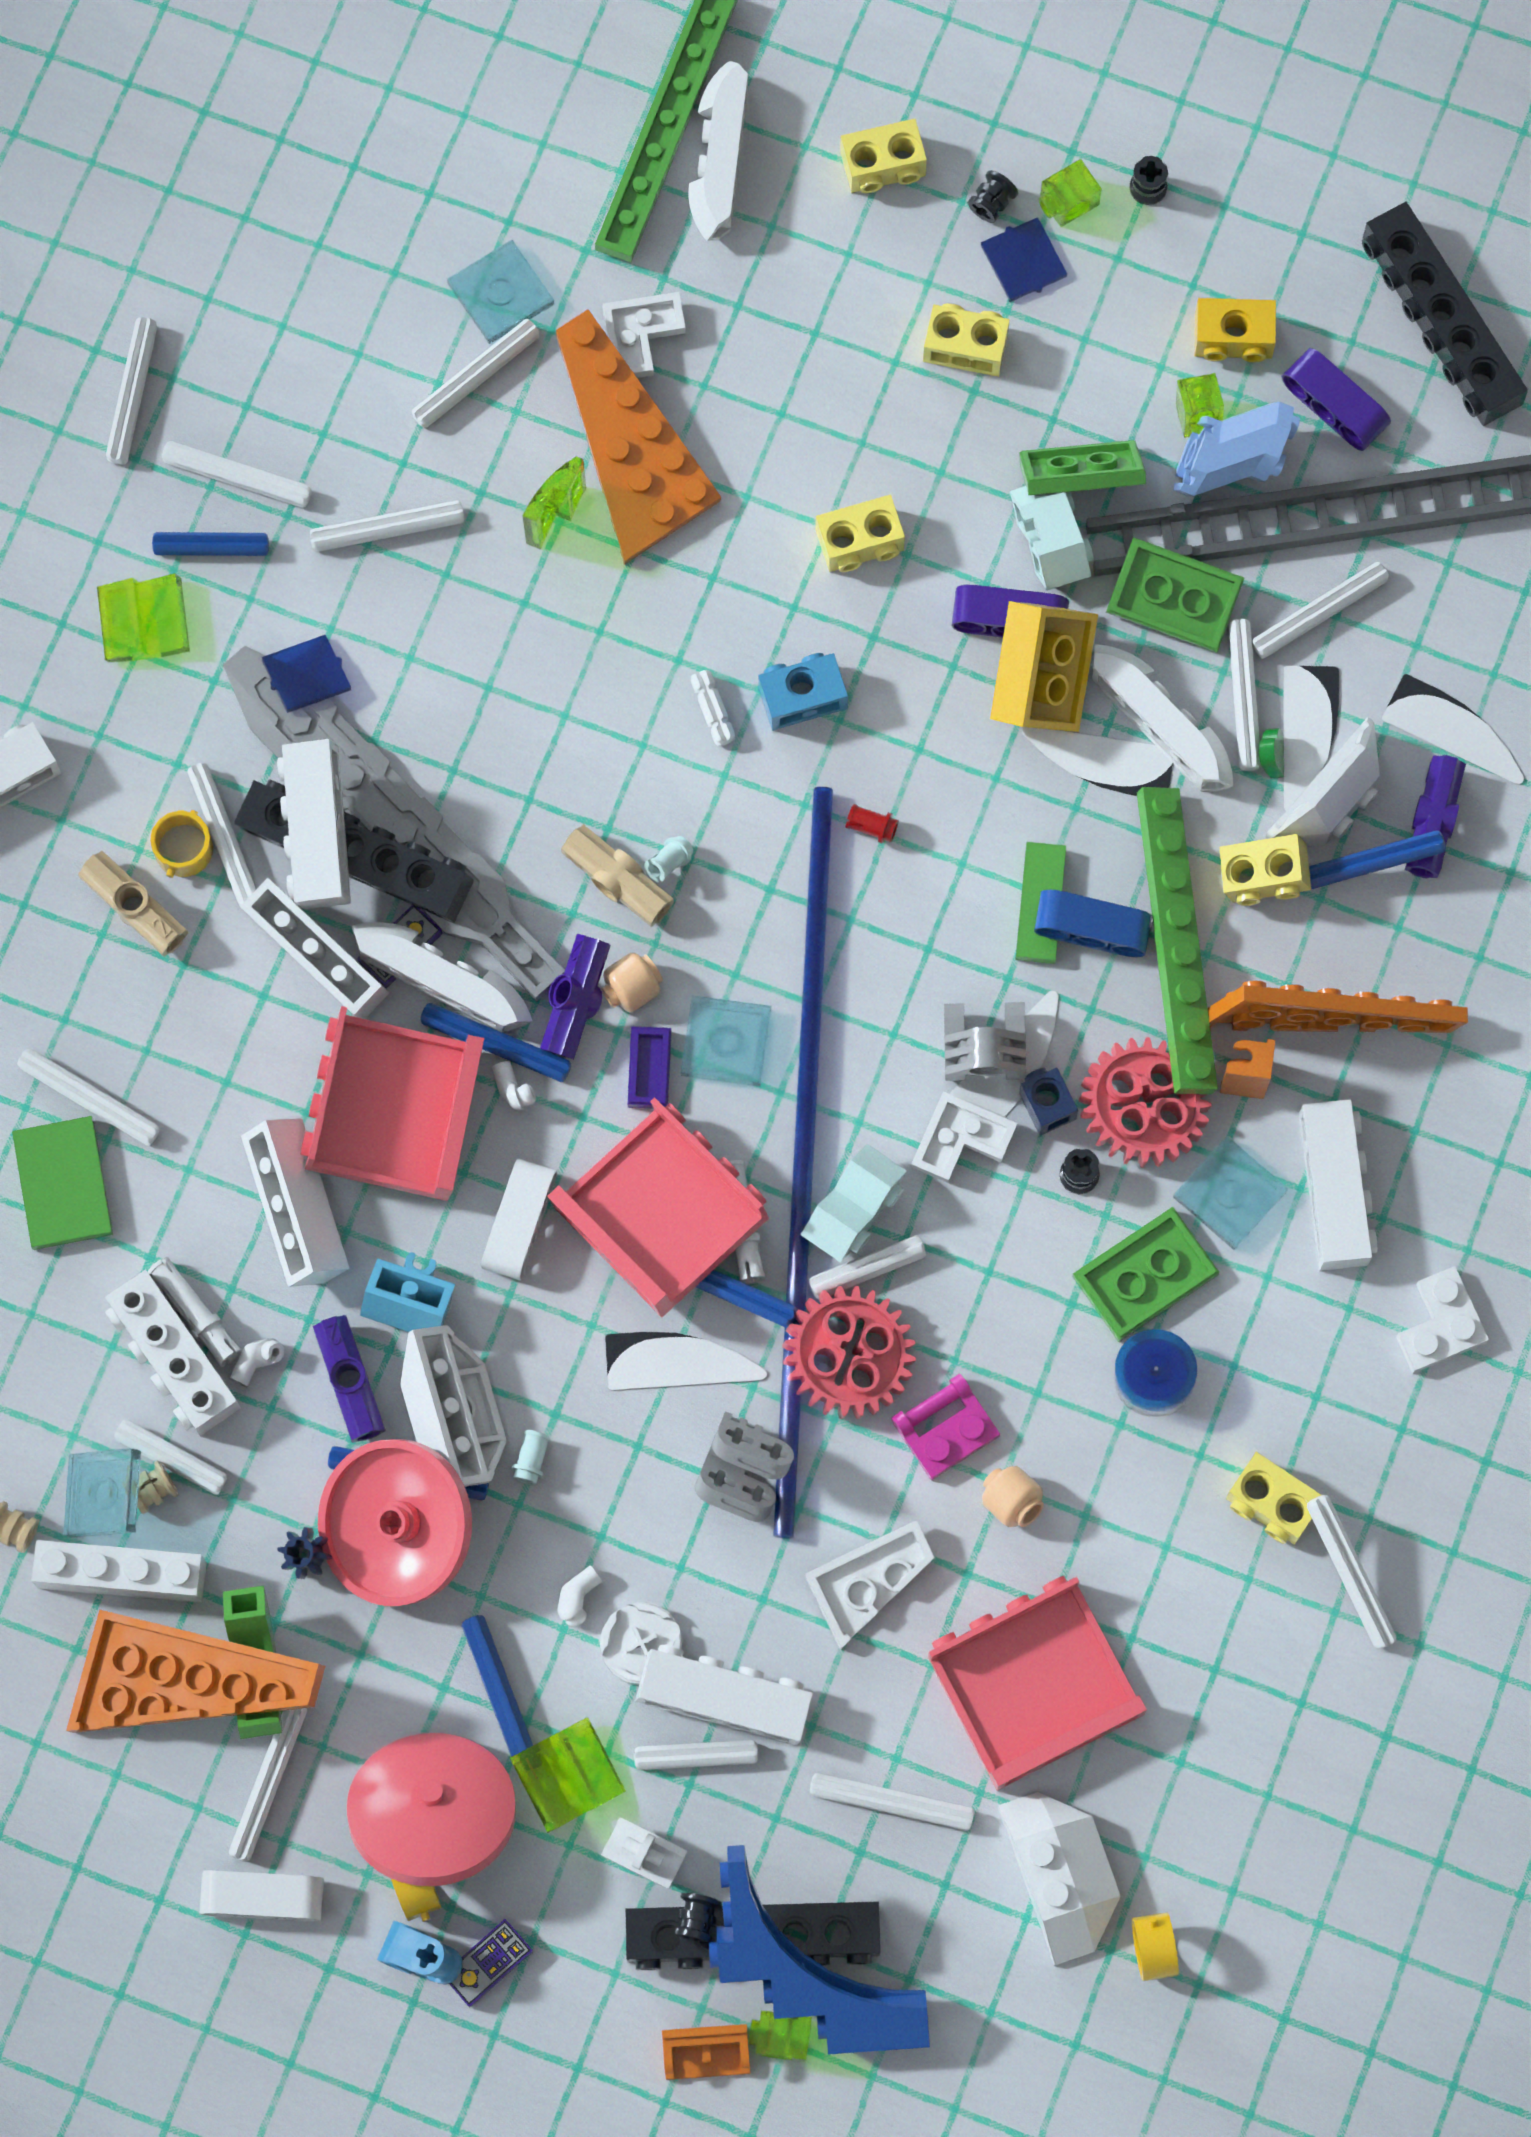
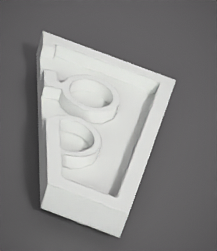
M917 1520L804 1574L839 1649H842L866 1623L935 1558Z

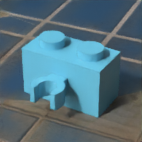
M412 1252L407 1255L404 1267L377 1258L364 1293L360 1316L407 1332L443 1326L450 1308L455 1284L433 1277L436 1260L430 1259L428 1267L419 1270L413 1266L415 1253Z

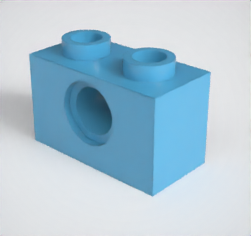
M814 653L804 657L801 663L791 666L776 664L765 669L763 674L758 675V688L772 731L848 709V695L834 653L825 656L823 653ZM804 682L809 684L812 690L807 694L800 695L791 688L797 683Z

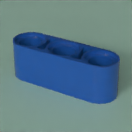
M1043 890L1040 894L1034 932L1046 938L1127 957H1143L1147 951L1152 915L1140 909L1065 891Z

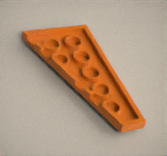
M589 309L556 329V337L568 377L571 381L577 408L582 418L588 445L625 565L719 503L721 496Z
M1263 981L1244 982L1240 988L1226 993L1224 998L1208 1007L1210 1031L1211 1026L1216 1023H1232V1031H1248V1029L1260 1028L1265 1024H1270V1029L1273 1031L1338 1032V1026L1359 1024L1360 1032H1375L1379 1029H1387L1397 1025V1029L1400 1032L1451 1033L1468 1023V1007L1452 1006V1001L1439 999L1429 1001L1428 1003L1416 1002V998L1412 996H1396L1391 998V1000L1380 999L1379 995L1374 992H1361L1350 996L1342 995L1341 990L1335 988H1325L1317 992L1304 991V987L1301 985H1284L1280 988H1270Z
M99 1609L66 1731L77 1733L315 1707L326 1666Z

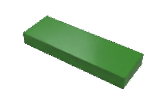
M1026 842L1015 960L1055 964L1058 940L1040 936L1034 932L1041 891H1062L1066 845Z

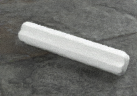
M912 1236L812 1276L809 1279V1284L816 1299H819V1294L823 1290L832 1295L835 1294L838 1286H842L845 1290L920 1260L926 1256L925 1247L919 1236Z
M123 1420L118 1426L114 1436L123 1445L154 1462L158 1460L165 1468L214 1495H218L225 1486L227 1476L224 1472L129 1420Z
M754 1740L638 1746L634 1751L635 1766L638 1770L754 1764L758 1760V1748Z

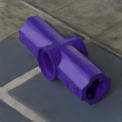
M1433 755L1425 780L1423 795L1420 794L1412 823L1413 837L1438 830L1444 837L1445 845L1447 840L1451 839L1459 810L1457 799L1466 763L1448 755ZM1445 852L1406 863L1405 870L1421 878H1438L1442 869Z
M581 934L576 935L565 972L556 977L549 990V1003L553 1009L540 1049L574 1060L586 1021L596 1015L602 1003V991L598 983L611 946L609 943Z
M346 1315L322 1320L313 1326V1330L351 1442L366 1441L377 1437L385 1432L386 1429ZM347 1370L357 1371L360 1374V1378L356 1385L348 1388L339 1385V1377L343 1372Z

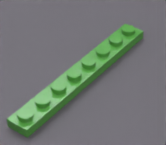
M694 0L595 242V251L632 263L738 0Z
M1142 787L1137 792L1174 1094H1213L1218 1089L1180 790L1179 788Z

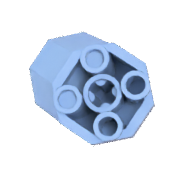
M1272 402L1221 421L1209 416L1201 417L1197 424L1204 428L1200 434L1192 432L1188 438L1176 471V476L1182 478L1183 481L1182 483H1174L1173 491L1186 496H1195L1247 477L1258 482H1265L1270 475L1277 477L1286 459V455L1282 454L1287 439L1291 440L1294 437L1300 422V418L1293 415L1294 407L1282 402Z

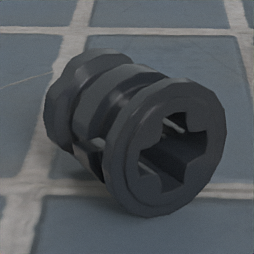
M1145 156L1135 164L1129 188L1130 194L1137 202L1144 205H1153L1162 201L1168 189L1167 165L1159 157ZM1147 177L1153 178V182H1147Z
M989 170L985 175L987 183L980 184L976 190L977 196H971L967 204L971 211L979 218L989 223H995L999 217L997 212L1004 211L1009 204L1008 198L1015 199L1019 193L1016 186L1007 177L999 172Z
M1074 1149L1068 1153L1059 1173L1060 1181L1066 1190L1080 1195L1086 1194L1096 1187L1100 1172L1098 1167L1099 1159L1095 1153L1089 1149ZM1074 1164L1078 1168L1086 1165L1088 1167L1087 1177L1083 1173L1075 1176L1073 1174Z
M681 1893L680 1898L685 1901L684 1909H679L678 1918L681 1919L680 1927L676 1928L675 1935L697 1942H711L710 1926H715L717 1917L713 1916L714 1908L721 1907L722 1902L700 1894Z

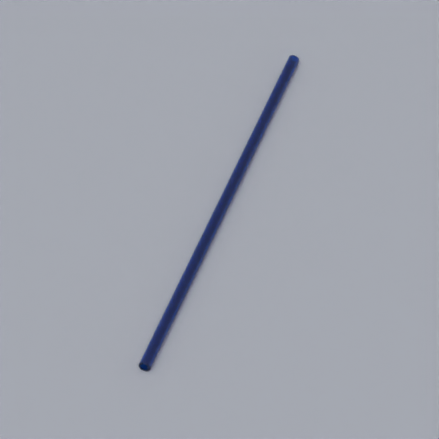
M815 787L813 789L786 1302L794 1305L797 1311L799 1309L805 1312L809 1240L801 1236V1233L811 1218L833 789L829 787ZM795 1319L793 1324L800 1325ZM784 1327V1342L785 1340L795 1339V1337L786 1332L787 1328ZM783 1348L784 1360L787 1356L793 1354V1352ZM782 1361L778 1439L784 1441L792 1448L794 1459L786 1476L776 1479L773 1537L788 1539L794 1538L801 1395H797L796 1392L802 1385L800 1379L788 1381L787 1377L795 1370V1366L784 1365Z

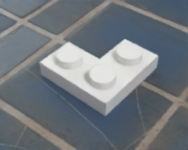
M679 292L603 303V314L608 338L637 378L654 376L648 339L686 333Z
M943 1091L911 1167L948 1183L964 1147L1002 1162L1018 1123Z
M1455 1266L1417 1282L1416 1286L1432 1320L1400 1332L1396 1336L1412 1374L1486 1344L1489 1341Z

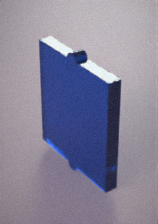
M1038 217L1014 228L1008 226L1005 232L980 243L1009 302L1034 291L1041 293L1043 287L1067 277V272Z
M326 635L262 657V663L271 679L270 688L271 690H276L287 713L351 690V685L341 667L342 658L336 657Z

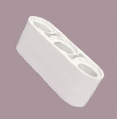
M516 1160L483 1254L482 1269L517 1280L522 1279L549 1202L547 1196L553 1191L557 1176L556 1170L525 1160Z
M203 1871L199 1914L217 1917L319 1922L321 1921L324 1878L303 1875Z

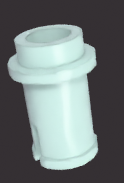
M682 836L668 838L664 843V848L645 862L644 868L647 875L656 882L660 880L662 882L678 866H685L690 862L691 855L693 854L692 845Z
M526 1430L524 1432L517 1464H513L511 1470L514 1472V1480L528 1485H536L538 1479L543 1478L544 1473L540 1470L547 1444L550 1441L548 1435L533 1430Z

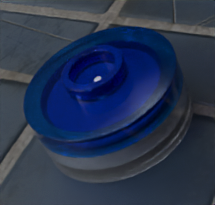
M1152 1329L1133 1335L1122 1345L1115 1362L1114 1385L1118 1396L1128 1408L1143 1416L1164 1417L1179 1411L1190 1400L1196 1384L1197 1361L1191 1347L1181 1337L1169 1331Z

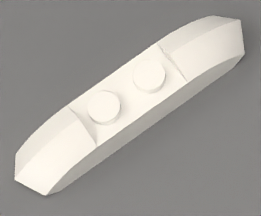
M732 61L727 62L710 80L702 95L698 110L700 115L708 119L704 120L702 143H708L707 156L700 155L698 178L700 179L689 183V204L695 224L706 241L722 239L731 232L748 97V73L739 63Z
M1094 644L1092 681L1200 791L1217 792L1233 787V774L1229 757L1214 731L1210 727L1198 730L1195 718L1187 710H1179L1169 700L1171 697L1166 688L1158 681L1152 683L1149 680L1154 670L1144 661L1124 650Z
M368 922L352 925L360 958L408 985L502 1033L517 1030L533 1021L521 996L497 973L489 970L483 979L477 977L479 972L475 968L461 961H458L456 965L442 958L443 953L436 947L424 942L421 946L414 944L419 932L402 925L386 922Z

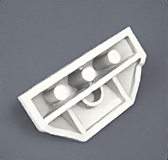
M1369 717L1366 718L1335 756L1271 827L1265 839L1298 834L1307 844V847L1323 846L1333 836L1340 839L1348 831L1354 822L1350 818L1358 807L1365 810L1379 793L1375 789L1380 777L1374 721Z
M448 1325L410 1331L408 1333L400 1385L416 1442L430 1447L443 1456L458 1473L465 1487L489 1483L493 1479L494 1470L501 1458L507 1440L485 1364L465 1343L454 1336L453 1330Z
M1039 1792L998 1805L1054 1966L1094 1953L1121 1895L1093 1817Z

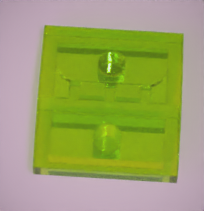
M576 456L557 469L542 484L529 502L522 515L526 544L541 550L556 516L568 521L572 520L587 488L584 460Z
M174 573L142 582L129 578L97 586L105 661H137L190 652L182 580L177 574Z
M588 1717L510 1757L547 1833L626 1792Z

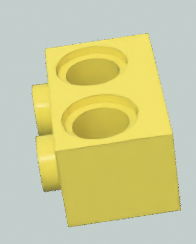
M916 119L841 135L840 153L851 193L859 191L872 193L880 190L885 185L894 183L907 185L926 176L927 159ZM899 151H906L912 156L907 159H899L894 154ZM866 159L872 161L874 165L864 168L860 167L857 162Z
M947 303L942 306L933 304L924 344L923 362L999 377L1010 319L1003 318L1000 314L993 311L976 313L966 311L963 307L956 304ZM943 329H952L957 335L952 338H945L938 332ZM982 336H989L996 342L986 346L980 344L977 339Z
M891 494L816 516L815 530L829 572L835 570L849 572L859 568L863 562L873 559L887 561L898 556L899 552L904 551L905 535ZM876 526H883L890 533L884 537H877L870 530ZM838 537H847L853 543L848 547L840 548L832 542Z
M1298 834L1219 847L1223 891L1233 903L1237 902L1241 906H1250L1260 903L1261 898L1272 896L1282 900L1299 897L1300 892L1311 890L1307 844ZM1293 862V868L1288 875L1283 877L1277 876L1278 869L1283 863ZM1247 868H1254L1252 878L1245 883H1239L1241 872Z
M1255 1452L1229 1491L1226 1499L1232 1503L1230 1509L1237 1515L1248 1521L1255 1518L1267 1526L1264 1531L1270 1537L1282 1544H1285L1288 1540L1295 1545L1312 1520L1307 1509V1503L1321 1496V1494L1258 1452ZM1250 1481L1261 1482L1266 1488L1267 1496L1258 1500L1249 1497L1245 1491V1484ZM1284 1504L1297 1506L1301 1512V1520L1295 1523L1285 1521L1280 1515V1507Z

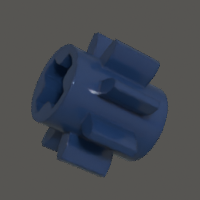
M308 1527L303 1528L301 1537L295 1532L288 1531L286 1534L289 1541L285 1547L277 1548V1551L284 1554L286 1560L281 1568L283 1570H291L295 1567V1575L298 1579H305L308 1570L316 1575H322L323 1572L320 1566L324 1559H332L330 1554L323 1553L321 1547L326 1544L328 1538L319 1536L313 1539V1528ZM300 1548L310 1550L309 1558L299 1557Z

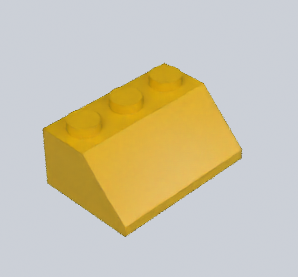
M1009 601L990 719L1021 727L1079 732L1098 614Z

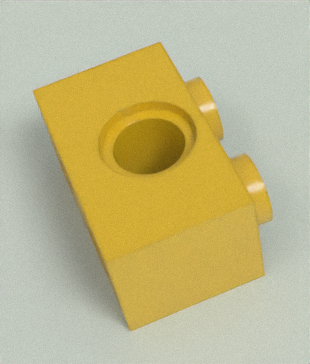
M1198 298L1195 310L1194 357H1204L1208 361H1222L1227 357L1243 358L1247 362H1261L1265 359H1272L1276 344V300ZM1236 327L1241 329L1244 335L1234 337L1229 335L1226 329Z

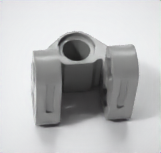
M1025 1002L1005 1003V1029L979 1027L965 1030L964 1003L944 1004L945 1081L966 1080V1074H1006V1080L1026 1078Z
M725 1411L696 1481V1494L706 1503L754 1522L763 1521L768 1518L775 1504V1492L764 1482L744 1475L745 1470L765 1478L781 1479L786 1476L794 1459V1452L784 1441L763 1433V1426L758 1424L754 1426L749 1424L748 1420L743 1418L739 1420L732 1417L733 1414Z

